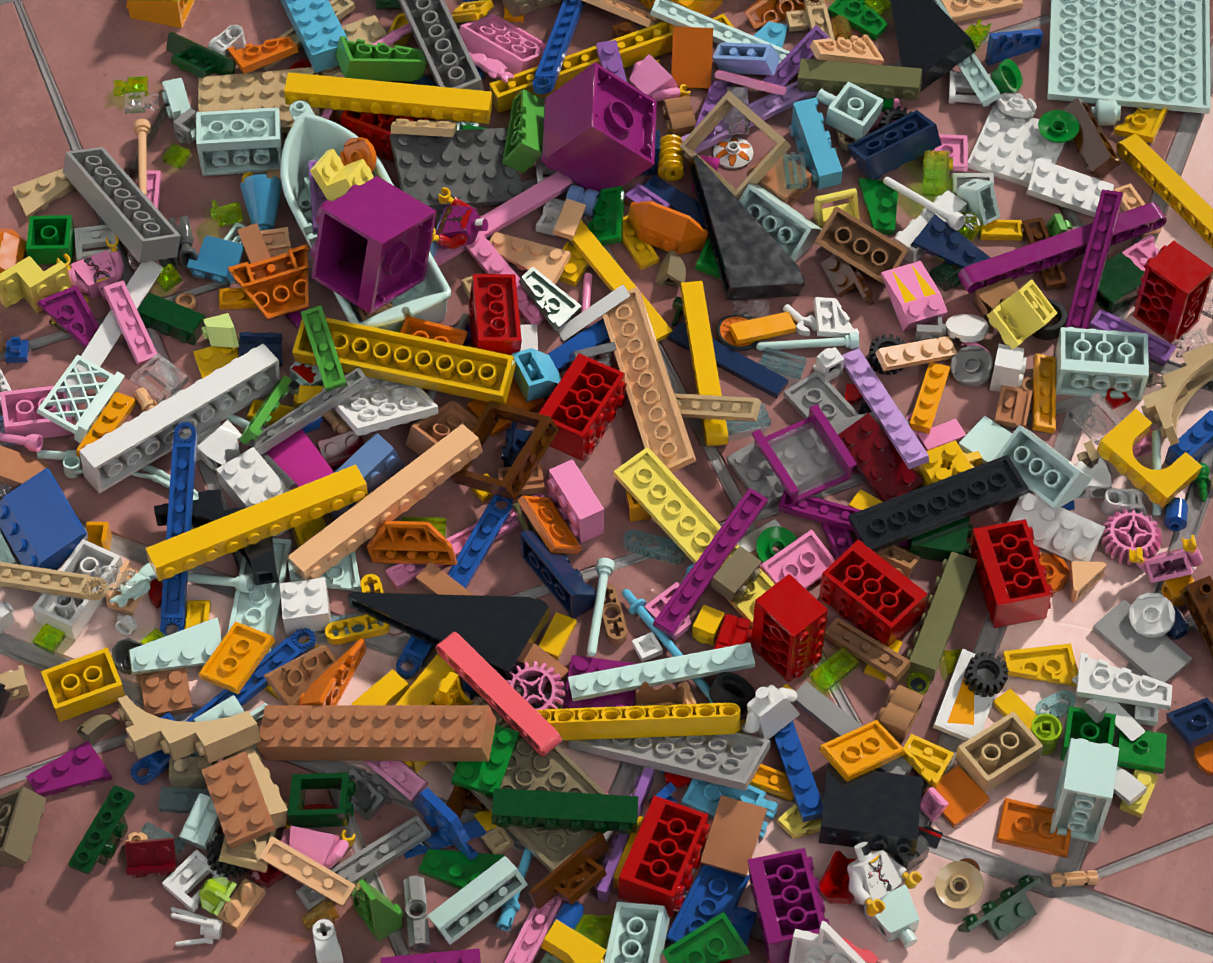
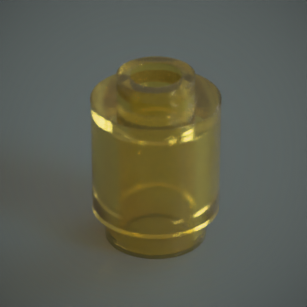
M836 16L831 20L835 41L838 37H844L846 40L853 36L850 23L844 16Z

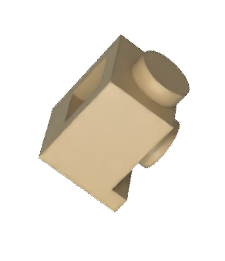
M23 665L18 666L19 670L6 671L0 674V683L4 684V689L11 694L8 701L30 696L27 675Z

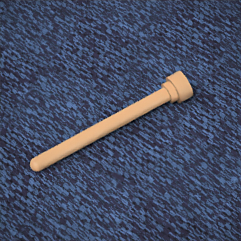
M138 119L134 122V133L138 136V187L147 196L146 137L150 133V122L145 119Z

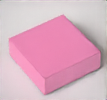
M932 787L921 798L920 809L933 822L940 817L949 803Z

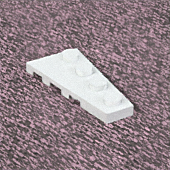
M1080 653L1076 696L1170 710L1172 685L1145 675L1141 677L1131 673V670L1122 667L1120 669L1109 665L1108 661L1102 659L1098 661L1088 657L1089 654Z

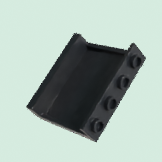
M828 765L819 843L854 848L859 843L867 842L870 850L915 856L918 840L922 777L870 771L847 782L832 765Z

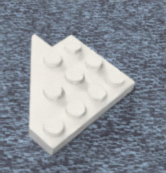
M825 921L821 923L819 934L798 929L794 931L789 963H866Z

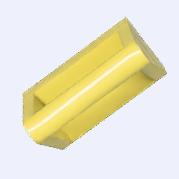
M856 188L815 197L813 217L817 226L822 229L831 212L836 207L822 209L823 203L850 198L849 203L838 205L837 207L859 220Z

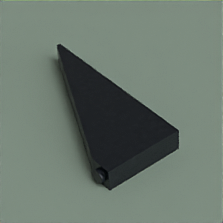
M890 0L901 67L922 69L920 92L976 51L972 39L933 0Z
M693 155L689 170L705 227L709 232L708 237L726 300L799 296L805 284V279L800 273L799 266L697 155Z
M350 592L348 594L349 607L434 647L451 633H458L505 680H512L511 674H516V666H521L550 618L549 606L540 599L535 600L530 597Z

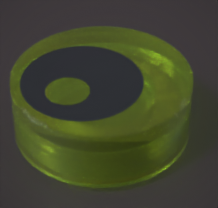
M915 672L908 676L906 688L922 695L928 692L930 681L925 674Z

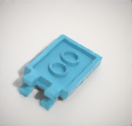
M694 778L681 800V805L708 814V818L712 820L714 819L721 795L767 808L766 817L772 820L777 813L776 809L778 807V803L764 799L765 791L751 785L748 786L746 791ZM765 821L759 836L762 839L767 832L768 823Z

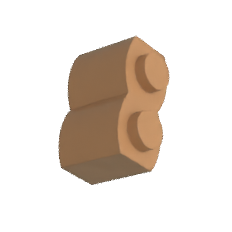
M689 96L665 99L661 110L663 118H667V121H665L667 133L679 137L691 133L695 128L696 120Z
M898 685L896 690L890 691L886 701L888 705L886 708L882 707L880 709L877 720L880 721L881 725L890 734L905 739L922 708L924 695Z

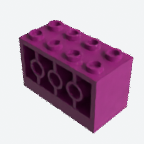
M805 848L747 859L750 887L769 963H789L795 929L819 934L822 921H825L830 926L828 919H825L823 898L819 896L818 879L814 877L813 860L811 856L807 857Z

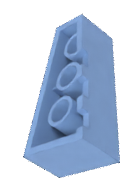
M376 433L335 472L356 464L367 483L369 494L405 466L395 449ZM355 503L347 505L340 510L332 511L330 514L337 518Z

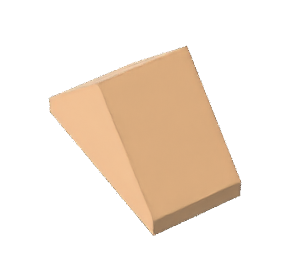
M1071 561L1069 569L1070 601L1075 603L1103 578L1107 564L1104 562Z

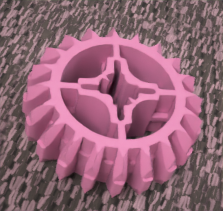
M1126 509L1122 513L1116 511L1103 524L1105 531L1101 537V544L1105 547V554L1111 553V560L1118 558L1119 564L1123 561L1127 562L1128 567L1132 563L1129 561V549L1137 550V547L1143 548V557L1147 559L1152 558L1159 552L1162 542V536H1160L1161 528H1157V521L1151 522V515L1145 517L1143 516V511L1139 514L1135 513L1134 509L1131 510V513H1128Z
M537 661L533 662L532 667L529 666L528 662H525V669L521 670L519 666H516L518 673L516 675L514 673L511 674L512 681L506 680L515 690H517L518 686L524 691L522 697L530 705L535 703L543 705L535 710L558 709L555 705H563L564 703L562 699L558 698L565 696V691L560 690L565 686L564 682L559 681L561 676L559 673L554 674L555 669L553 667L547 670L546 663H542L540 668H538ZM532 676H539L533 682H528L525 680L526 678ZM548 681L552 684L550 699H547L543 694L546 688L545 684ZM528 689L537 690L540 697L535 694L530 695Z

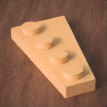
M868 34L863 35L862 38L851 36L850 39L846 40L844 37H838L836 41H833L831 38L813 40L809 46L817 60L882 65L884 62L883 57Z
M494 232L489 241L507 263L515 264L522 271H528L534 267L555 285L564 271L565 265L568 264L571 258L570 251Z

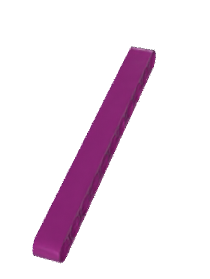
M1155 202L1119 213L1110 246L1160 229L1167 222L1166 216ZM1093 223L966 266L959 271L958 278L969 294H974L975 290L1010 277L1014 280L1083 256Z

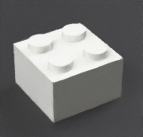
M325 577L280 583L282 617L286 636L293 635L296 630L304 629V627L309 628L313 632L325 631L326 626L331 623L329 595Z

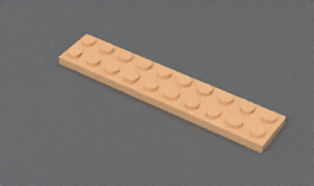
M635 287L628 291L630 296L602 316L610 341L615 342L617 350L614 353L619 369L625 373L626 391L644 447H648L672 473L696 462V458L641 292L638 287Z

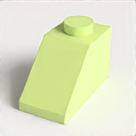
M228 313L203 319L205 327H201L204 340H209L211 346L239 347L235 327Z

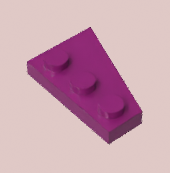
M77 285L41 299L37 303L85 349L100 327Z
M86 741L26 776V779L34 792L44 797L67 791L71 787L79 785L83 787L88 786L94 781L102 779L108 781L112 779V776L90 742Z

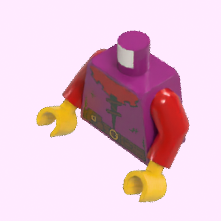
M443 187L441 193L445 196L438 194V200L441 204L450 203L451 205H446L437 231L435 228L433 229L431 243L436 241V244L441 245L443 249L452 250L464 245L473 244L479 231H487V219H481L476 209L456 197L452 198L450 190Z

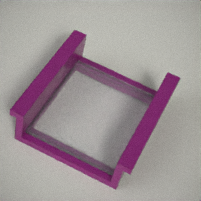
M818 404L810 407L807 419L764 437L760 429L752 432V436L755 439L754 445L761 451L793 504L851 479L853 468L857 467L854 458Z

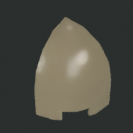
M673 250L666 255L657 273L655 285L663 288L666 285L680 287V283L685 282V265L683 260Z
M107 714L94 715L78 726L76 733L93 745L116 726L119 721Z

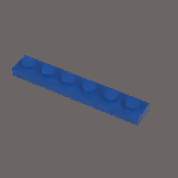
M792 720L772 738L802 822L822 818L823 802Z

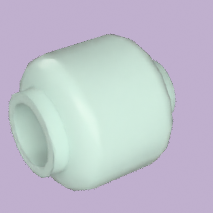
M1098 100L1096 107L1092 106L1091 108L1100 126H1114L1117 121H1120L1121 105H1117L1116 100Z

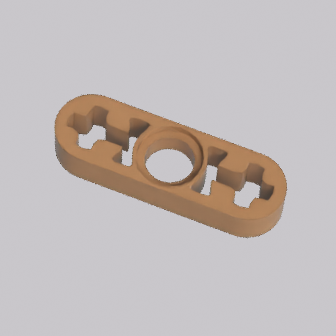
M607 584L606 592L610 595V603L606 604L605 597L602 622L607 640L613 645H621L627 639V626L616 588L611 584ZM609 610H614L618 615L615 618H608L605 613ZM614 625H617L620 636H616L614 633Z

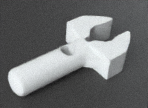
M789 304L784 306L783 311L789 312L791 318L797 323L796 332L799 335L810 336V330L805 326H810L812 330L816 331V319L812 315L802 317Z

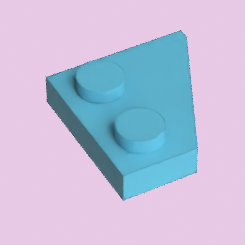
M768 22L754 37L783 48L788 25Z

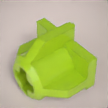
M223 876L208 879L199 891L201 907L213 916H217L224 904L231 901L229 896L237 884L230 882Z

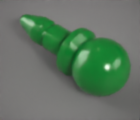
M1199 463L1202 468L1198 477L1194 479V483L1198 485V494L1201 501L1205 502L1208 495L1206 490L1207 483L1210 481L1208 477L1210 470L1206 464Z

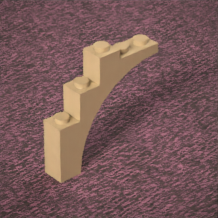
M1213 342L1182 354L1185 361L1181 364L1182 368L1162 375L1165 384L1161 385L1163 389L1142 396L1145 405L1141 406L1145 417H1150L1153 425L1158 424L1163 439L1168 438L1171 446L1179 443L1177 434L1178 421L1188 401L1201 387L1213 379Z
M127 695L118 698L120 708L117 709L120 720L122 722L126 721L128 738L125 739L128 750L130 752L134 751L138 759L162 749L165 754L169 753L173 761L198 752L200 757L204 755L208 763H211L261 741L258 725L249 711L212 721H173L145 712L136 706Z

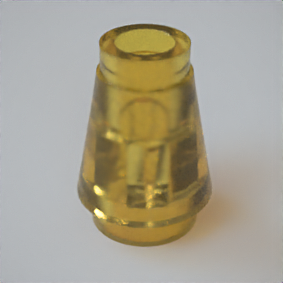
M324 901L302 916L307 930L313 929L314 924L321 919H327L335 923V920L340 918L333 901Z

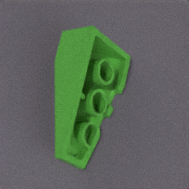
M363 879L360 880L355 886L356 888L353 890V893H351L352 905L379 942L403 927L402 917L404 915L398 904L393 905L388 897Z

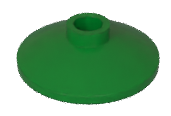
M1052 110L1041 116L1038 122V130L1042 137L1050 142L1065 143L1077 136L1079 122L1074 115L1067 111Z
M773 526L765 529L756 541V552L762 563L766 562L776 555L772 550L773 547L778 548L780 552L796 541L797 537L784 527Z

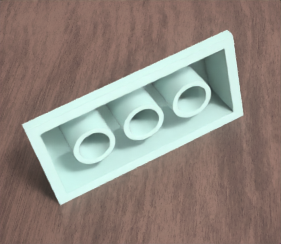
M748 184L739 199V202L794 262L812 247L821 231L820 227L760 185Z
M1021 425L1017 427L995 457L997 459L1008 455L1028 488L1054 509L1078 498L1092 480L1090 476Z
M617 902L604 963H661L670 920L665 906Z

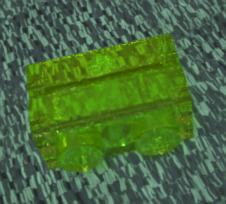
M926 150L924 152L923 196H942L947 190L953 189V178H949V170H953V158H949V151Z

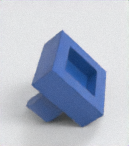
M11 337V340H7L6 363L28 362L29 341L21 340L20 337Z
M671 782L655 795L678 804L676 799L671 796L676 790Z

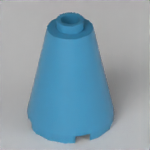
M267 174L246 177L244 183L241 182L240 188L251 224L257 223L260 231L274 229L282 190L281 180L273 176V179L267 178Z

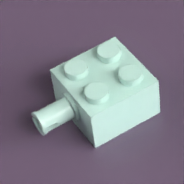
M847 82L837 97L824 91V89H821L816 96L819 102L829 106L825 123L857 140L863 138L878 119L883 105L882 98L850 82Z

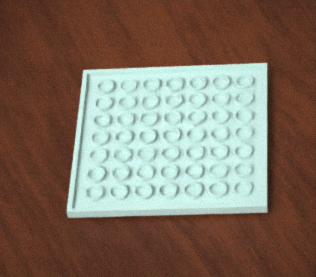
M1051 0L1047 99L1073 101L1079 98L1085 103L1094 104L1098 100H1116L1117 105L1160 110L1167 108V110L1209 114L1211 109L1209 0Z

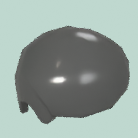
M125 638L115 644L112 648L111 657L115 667L120 672L132 675L129 650L143 645L142 643L131 638Z

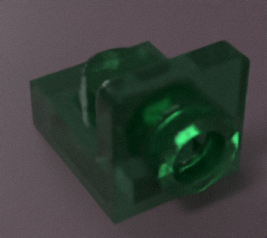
M944 262L930 270V277L944 292L951 288L954 289L961 284L958 278L961 268L954 270L949 264Z

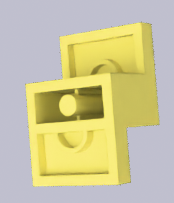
M334 149L326 151L310 169L323 194L330 201L345 195L353 185L357 184L360 186L374 178L371 169L367 166L364 159L344 166Z
M29 256L0 273V301L5 308L16 304L24 298L39 313L43 310L37 305L39 300L72 287L67 266L62 261L43 271Z
M1031 279L1018 291L998 304L987 314V317L992 327L996 328L1002 335L1004 343L1013 350L1027 337L1045 326L1057 312Z

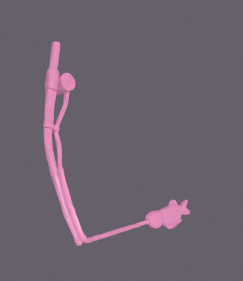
M409 24L389 32L388 35L372 45H377V42L389 46L412 33ZM469 52L474 65L488 73L491 78H501L504 83H507L508 78L514 77L510 72H505L507 67L499 60L487 58L483 53L472 54ZM325 108L321 117L329 120L333 109Z

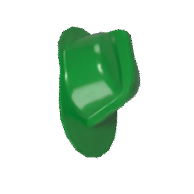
M1008 58L1003 60L990 76L1000 94L1016 93L1023 84L1019 67Z

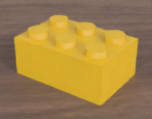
M108 647L41 671L59 723L117 702L118 698L125 696L122 682Z

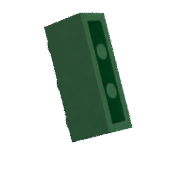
M148 293L137 309L145 328H151L164 336L176 338L181 343H188L194 346L203 334L201 327H205L204 314L152 293Z

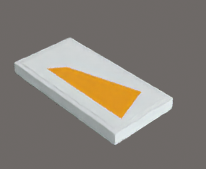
M962 649L933 728L967 741L982 732L996 693L993 697H989V693L986 697H982L981 692L977 696L974 694L975 689L972 691L968 689L970 684H965L966 678H964V673L975 653ZM985 668L978 670V675L982 679L987 681L994 680V674L990 670Z

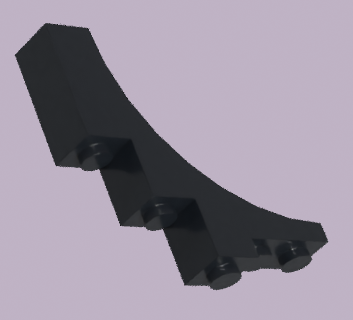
M220 489L198 492L199 499L193 500L191 526L200 527L243 510L245 507L224 510ZM168 503L154 506L157 526H167ZM272 536L260 540L256 544L238 549L252 570L255 585L278 582Z

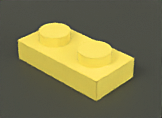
M1135 769L1133 776L1147 787V792L1130 806L1122 800L1119 809L1142 818L1159 776L1148 771Z

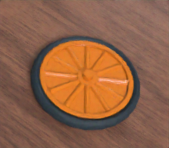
M726 316L719 321L716 327L719 341L733 350H750L759 342L757 340L739 345L736 344L729 330L730 324L751 320L746 316Z

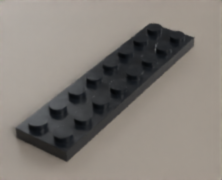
M1005 455L848 515V521L859 540L871 550L877 552L1028 493L1029 488L1009 456Z

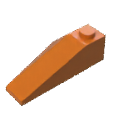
M758 0L745 10L744 14L753 29L763 27L768 22L777 23L786 20V12L805 10L804 0ZM810 0L813 4L819 2L818 0Z
M360 638L309 686L307 692L302 693L298 705H338L367 651L365 639Z

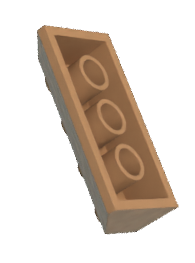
M837 206L831 212L814 242L883 285L885 283L881 273L898 268L908 252V249Z

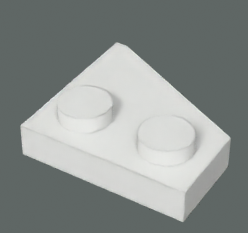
M815 297L813 303L817 336L840 338L852 332H858L859 334L858 329H853L849 323V316L841 309V305L836 298Z

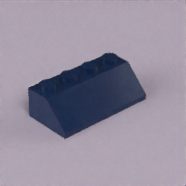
M916 110L847 145V148L861 173L872 181L881 178L882 175L892 170L898 169L909 161L916 160L927 152H932L942 143L937 125Z
M537 531L521 532V557L570 617L575 619L592 609L595 605L596 592L590 584L587 585L584 582L580 571L570 565L566 554L550 553Z

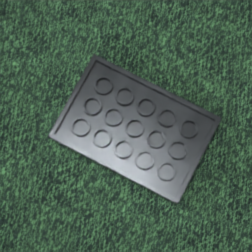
M508 128L456 130L453 137L391 134L389 138L401 190L432 209L446 208V205H451L450 203L441 204L438 200V194L445 196L441 193L443 187L450 190L452 198L456 197L472 207L501 205L524 192L519 171L502 164Z

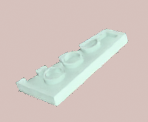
M218 617L130 649L129 659L132 675L204 666L222 641Z

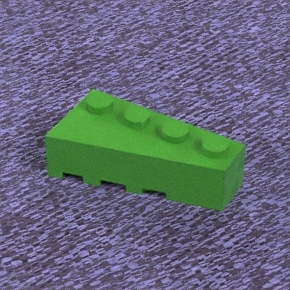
M344 36L339 37L335 54L344 78L413 82L424 76L427 64L422 49L398 45L395 48H390L385 43L377 42V45L366 44L365 40L357 39L356 42L348 41L347 37Z

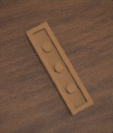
M838 617L825 630V639L896 682L911 667L910 660Z

